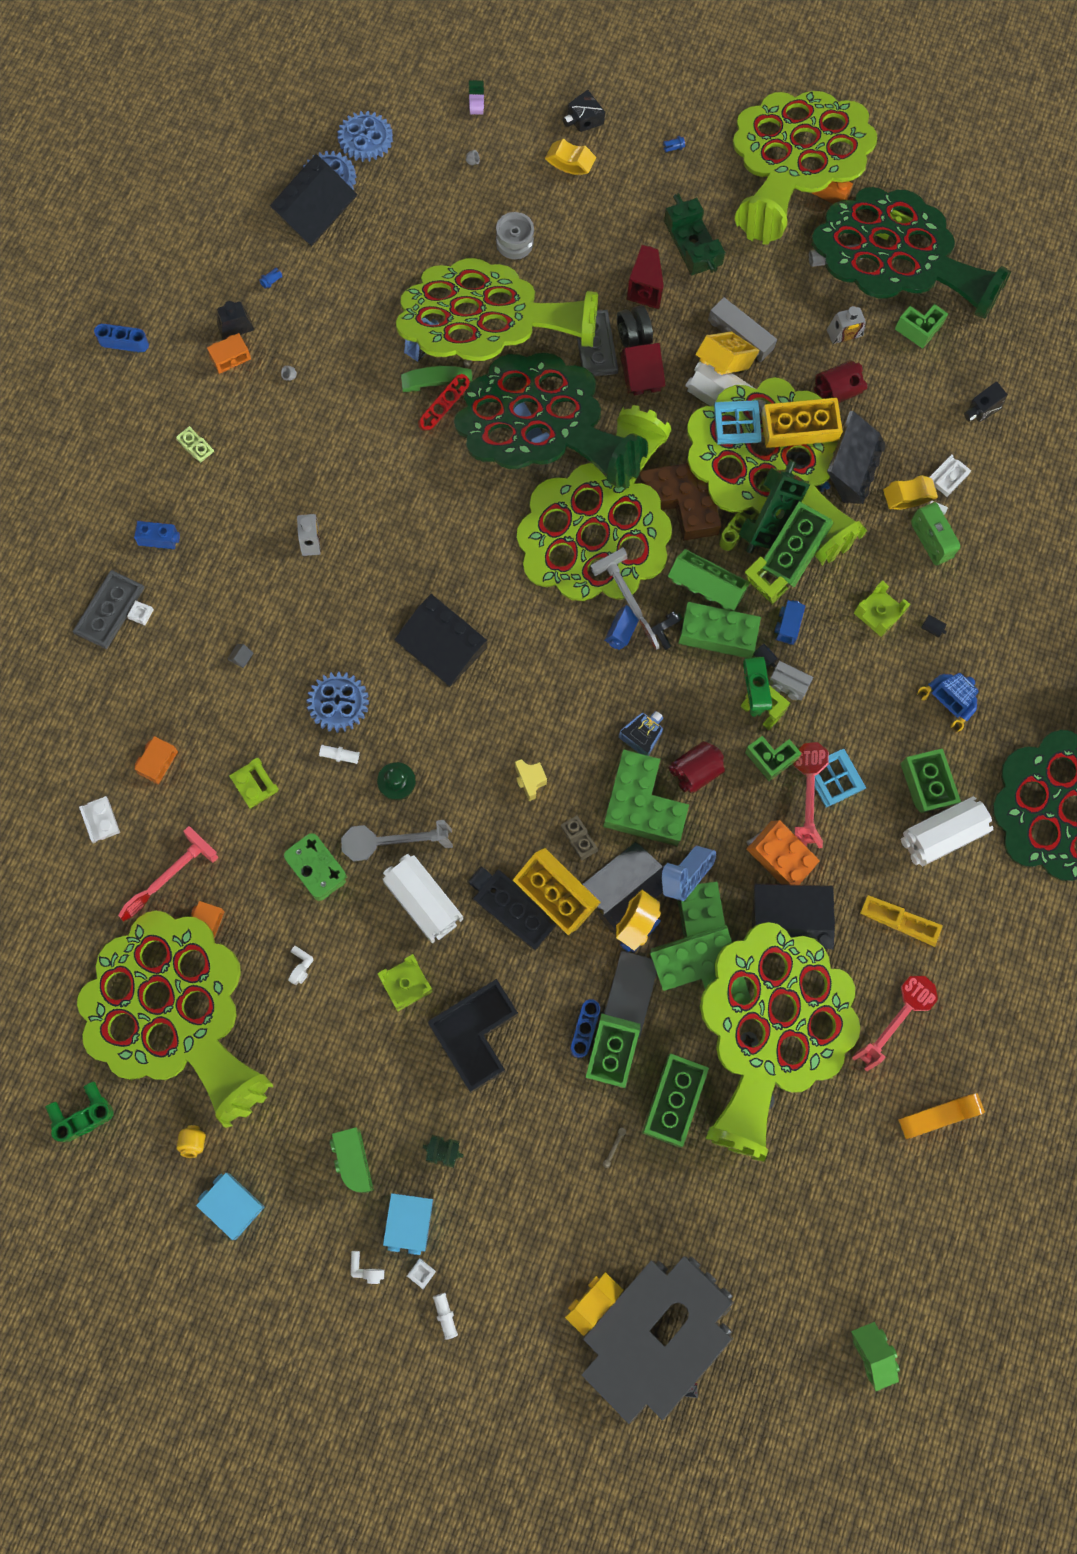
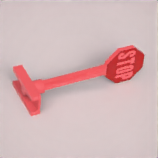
M818 742L804 743L798 749L802 754L794 762V767L803 775H806L805 824H803V827H795V836L806 847L808 843H816L818 848H823V840L814 824L815 775H818L828 765L829 752Z
M188 826L183 831L186 838L192 844L187 849V852L156 879L148 890L132 897L118 915L120 919L125 921L134 917L145 906L150 895L158 891L193 857L196 858L202 853L213 863L219 858L216 855L217 852Z
M909 976L901 986L903 1002L905 1003L903 1008L875 1043H869L852 1057L854 1061L861 1058L867 1064L864 1068L866 1071L879 1065L885 1059V1056L881 1053V1048L911 1010L929 1011L937 1002L936 986L927 977Z

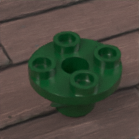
M393 762L380 770L377 777V785L381 794L386 798L401 800L408 798L413 792L416 778L413 770L408 765L401 762Z

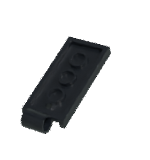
M480 866L468 880V883L479 891L472 900L534 951L538 949L557 926L515 882L499 869L492 876L485 868ZM492 889H495L496 892H495V893H491V890H492Z

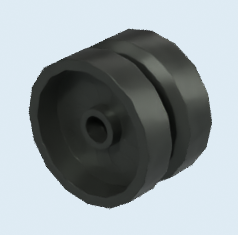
M643 305L633 307L631 312L626 309L617 313V328L624 348L638 346V343L640 345H648L653 342L650 317Z

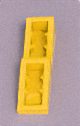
M867 895L861 910L862 915L934 947L943 925L908 913L904 908Z

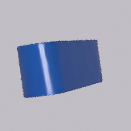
M99 324L94 329L95 336L102 347L133 352H145L149 348L147 337L142 329L109 324Z
M589 999L585 1001L581 1008L570 1046V1052L575 1058H583L589 1051L600 1012L599 1003L595 1000ZM593 1005L596 1013L588 1014L585 1011V1007ZM582 1024L589 1025L590 1033L583 1034L580 1031V1026ZM578 1043L583 1044L585 1052L582 1054L576 1053L574 1045Z

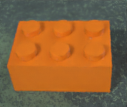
M780 820L771 821L747 848V851L780 884L800 885L820 862Z

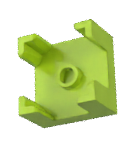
M759 557L745 571L746 579L773 605L788 590L786 586L788 583L780 576L775 582L770 584L763 577L767 572L762 568L767 562L762 557Z
M883 580L877 585L873 593L858 605L854 612L859 619L880 637L896 623L911 605L905 599L899 604L888 595L886 591L889 586Z
M757 682L755 686L761 687L762 685L760 682ZM770 685L772 709L767 710L770 716L763 723L767 730H770L778 722L790 705V702ZM747 693L745 696L747 699L740 706L746 712L750 710Z
M413 954L404 959L405 962L388 971L384 969L377 973L397 1012L433 993Z

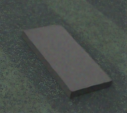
M599 310L596 316L593 347H583L581 345V337H577L581 367L586 368L593 376L618 374L608 310Z
M111 570L72 632L107 650L127 618L135 600L137 601L143 592L144 585Z
M621 951L605 1015L640 1023L638 1037L640 1039L657 971L652 959Z

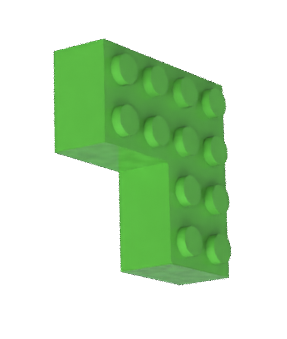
M623 749L603 827L678 847L689 804L652 795L660 759Z
M727 924L651 948L650 954L663 991L702 979L706 989L708 984L717 979L715 974L717 956L724 946L732 942ZM738 977L732 984L731 994L734 1000L742 1005L748 1004L752 998L745 977Z

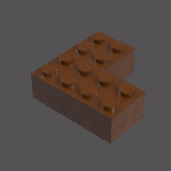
M688 463L640 472L634 484L642 483L651 486L660 498L661 510L676 508L683 541L719 535L721 522L717 505L712 501L708 493V482L706 483L698 479L691 472Z

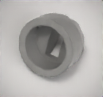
M476 150L469 151L466 154V162L469 165H476L480 162V157Z
M283 366L281 370L282 378L289 381L295 379L297 375L295 368Z

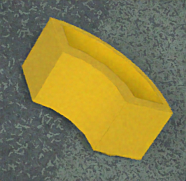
M565 139L552 143L545 157V160L557 169L575 175L589 173L596 159V156L586 146H575L568 143Z
M923 475L909 481H893L888 487L883 489L889 509L912 508L938 498L932 478Z
M641 890L629 901L625 915L616 925V938L634 951L639 945H644L648 939L647 935L655 921L660 917V902L644 890Z
M606 1272L600 1278L595 1276L588 1284L590 1289L579 1301L575 1299L568 1307L570 1312L565 1318L583 1336L596 1325L624 1291Z

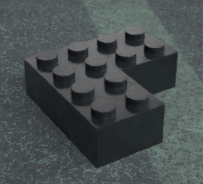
M497 979L428 1021V1025L470 1094L505 1072L504 1067L485 1036L517 1017L518 1012Z

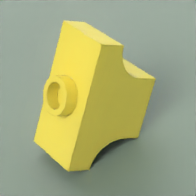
M522 759L515 762V769L519 776L516 778L520 788H524L528 801L536 799L537 789L547 785L546 775L540 762L528 765Z

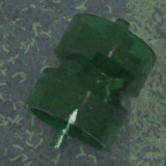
M432 1135L430 1143L427 1145L423 1144L422 1149H426L427 1152L426 1162L437 1164L440 1161L443 1166L454 1168L456 1159L459 1157L463 1158V1154L459 1151L460 1141L448 1139L444 1141L443 1137Z

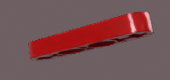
M459 374L454 377L418 420L420 429L429 431L434 428L466 391L470 384L469 378L466 375ZM463 379L464 386H460L457 390L454 389L459 383L458 380ZM447 391H451L454 394L452 401H448L445 398ZM436 404L442 406L443 412L441 414L434 412ZM431 415H432L433 417H435V418H432V419L430 420V422H429L430 426L427 425V426L425 427V426L423 425V424H424V420H423V419L426 420V419H428Z

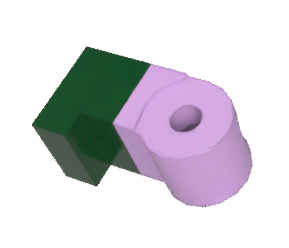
M469 80L470 115H483V80Z

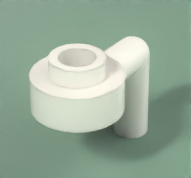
M294 946L291 953L303 960L289 977V981L297 985L305 981L308 975L306 970L313 962V957L297 946Z
M351 1251L352 1277L367 1279L369 1284H378L380 1279H384V1269H359L360 1251Z

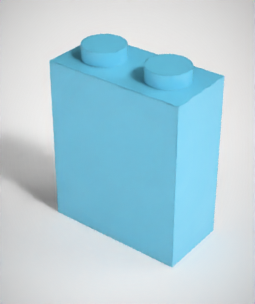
M221 1173L213 1181L214 1186L211 1190H205L198 1198L200 1202L196 1206L232 1240H236L265 1206L230 1173H225L224 1175Z
M391 1193L383 1246H388V1251L400 1252V1248L409 1249V1254L421 1255V1251H426L433 1199Z

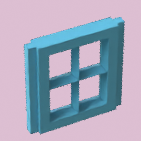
M758 400L714 402L717 445L761 443ZM739 411H752L753 420L739 421ZM721 412H735L736 421H722ZM753 423L754 433H740V424ZM736 424L737 434H723V425Z
M845 749L829 755V763L826 767L832 778L823 781L819 774L815 775V789L825 807H829L866 789ZM838 759L844 772L835 775L829 763ZM845 775L848 776L853 785L852 788L846 791L843 790L838 781V778ZM835 781L841 793L832 797L826 784Z

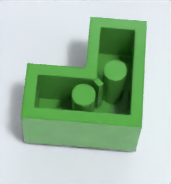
M935 304L925 315L909 306L900 317L895 330L923 349L943 326L948 313Z
M763 736L750 744L745 751L746 755L768 781H771L796 762L802 754L790 739L774 750Z
M875 1322L851 1331L854 1346L864 1361L866 1376L875 1391L899 1382L897 1372L900 1369L895 1360L897 1353L892 1345H888L883 1329L879 1330Z

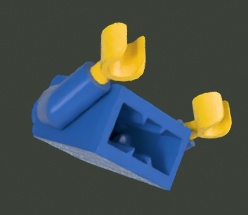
M961 673L954 676L952 674H941L931 681L928 687H921L917 695L920 692H925L926 695L921 700H926L929 693L933 690L932 694L957 718L961 717L950 725V728H952L957 723L959 725L957 732L964 728V722L968 721L977 710L976 695L979 691L974 686L975 680L972 677H964Z

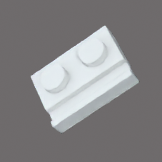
M951 454L929 478H932L935 488L948 497L970 474L971 470L959 460H955Z
M106 796L87 803L85 806H79L92 843L120 833L110 802Z

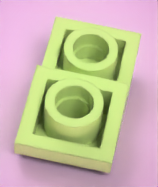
M190 426L176 437V440L200 463L214 452L210 445L202 437L200 438Z

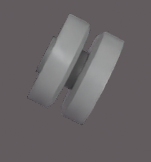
M519 212L503 215L498 220L496 226V245L500 254L509 259H522L532 251L534 226L531 219Z

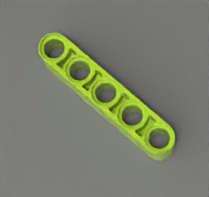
M765 477L757 489L763 492H770L771 490L763 485ZM752 508L738 512L724 529L719 541L720 547L725 551L732 550L742 538L739 535L742 528H738L735 525L743 527L746 518L756 520L759 514Z

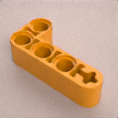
M974 1093L898 1119L905 1139H909L958 1121L984 1114L985 1110L978 1093Z

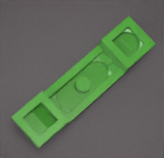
M434 366L412 370L401 374L402 391H420V387L448 385L459 374L466 375L471 383L473 381L472 370L456 366ZM463 379L458 380L459 383L457 384V386H456L455 388H459L460 386H464V385H463L464 380H463Z

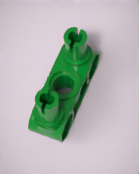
M764 657L744 658L743 669L750 714L753 717L761 716L764 711L772 709ZM753 682H760L762 686L757 687L753 684Z
M91 1082L83 1087L90 1101L89 1107L72 1114L68 1118L63 1116L57 1102L45 1106L52 1122L51 1134L54 1140L70 1142L79 1136L93 1131L113 1117V1108L108 1104L107 1099L105 1100L101 1096L95 1082ZM101 1107H105L106 1114L99 1118L98 1110ZM66 1127L67 1135L61 1138L60 1130Z

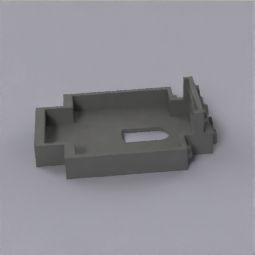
M683 1256L669 1274L666 1272L668 1268L658 1260L656 1263L651 1260L583 1339L598 1356L582 1376L628 1424L632 1423L647 1405L661 1420L666 1419L734 1339L730 1335L732 1333L731 1329L724 1323L721 1325L718 1323L735 1303L731 1300L733 1295L724 1287L720 1289L715 1284L717 1280L709 1272L704 1274L699 1269L700 1263L692 1256L690 1258ZM682 1303L688 1309V1320L669 1343L664 1346L650 1330L672 1304Z

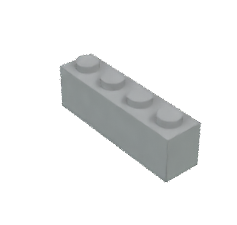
M725 297L710 310L708 321L714 327H717L723 333L733 332L760 350L755 359L762 362L774 350L777 339Z

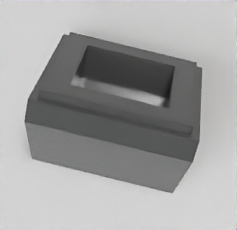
M237 644L227 659L244 669L254 653L244 644Z

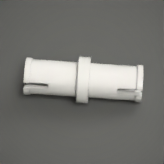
M321 745L319 756L336 759V762L346 761L357 764L360 752L344 750L343 747L335 748Z
M446 1293L433 1296L432 1298L438 1313L437 1320L441 1323L445 1340L458 1336L452 1318L454 1314L453 1311H450Z

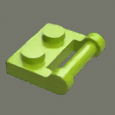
M260 758L253 759L248 765L229 775L249 808L254 807L279 791L277 785L273 784L262 767ZM256 770L267 787L265 791L262 792L251 775V771Z

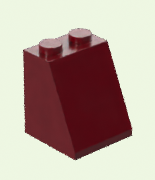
M641 245L629 278L626 300L659 309L664 288L659 250L651 246Z
M660 343L628 347L619 353L628 394L633 393L634 396L643 395L644 391L648 390L651 393L661 392V388L666 386Z

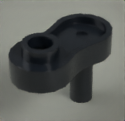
M675 611L665 616L667 620L651 628L654 635L657 634L665 650L670 648L671 645L663 630L683 620L681 614H676Z

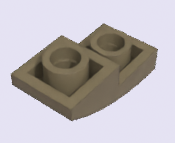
M578 816L561 824L562 830L581 861L598 852L597 846L588 835L587 829Z

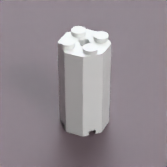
M702 362L697 364L694 369L695 375L686 383L688 392L709 406H714L718 395L728 387L734 385L752 387L732 373L718 374L714 371L713 366ZM758 400L759 414L763 410L766 401ZM748 411L750 416L753 418L752 411Z
M973 796L904 831V837L901 838V842L909 850L912 862L923 867L993 831V826L989 827V822L992 819L981 801L975 802L974 800L977 798Z
M406 854L399 860L400 863L397 866H391L384 871L385 877L383 882L430 942L434 943L435 937L438 940L443 938L457 926L455 923L457 920L460 922L463 920V916L415 856L410 857L409 854Z

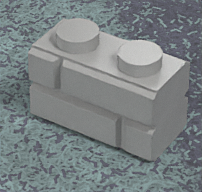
M779 661L769 680V685L777 692L782 691L788 694V697L792 700L799 699L802 701L813 677Z

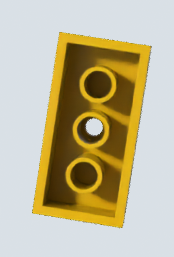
M725 332L706 335L696 355L700 357L699 360L702 363L710 364L714 367L715 372L723 375L749 369L760 350L735 333Z
M837 398L765 404L761 413L766 448L835 442L839 440L843 432Z
M546 848L534 853L513 879L567 935L576 931L601 903Z

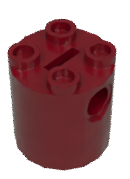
M849 360L818 373L815 377V394L822 399L837 398L838 403L862 394L864 390H867V383L862 375V365L859 362L855 363Z
M702 741L673 761L668 769L680 781L678 783L680 789L684 793L688 791L693 794L725 772L724 756L718 747Z

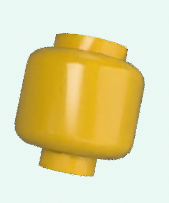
M188 1125L187 1128L179 1132L176 1149L183 1157L196 1158L197 1155L203 1152L206 1134L200 1130L199 1126Z

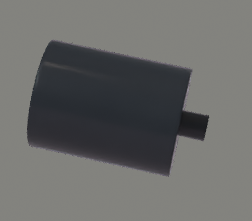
M931 615L926 617L921 626L923 630L938 638L942 633L946 634L947 632L944 630L947 624Z
M765 644L761 645L753 655L755 657H764L766 669L770 667L775 668L778 658Z

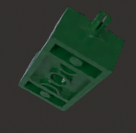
M679 193L675 194L673 199L676 205L666 208L664 223L691 276L710 270L711 273L717 271V267L723 264L725 251L719 239L712 240L702 220L704 210L698 198L683 201ZM690 239H696L698 242H697V243H693V242H690L689 240H690Z
M789 460L785 470L771 467L763 485L771 490L756 521L746 518L739 533L742 538L749 542L745 550L746 552L752 554L756 545L770 549L798 502L802 503L810 484L792 474L797 464L796 462ZM781 509L780 514L776 515L777 511Z

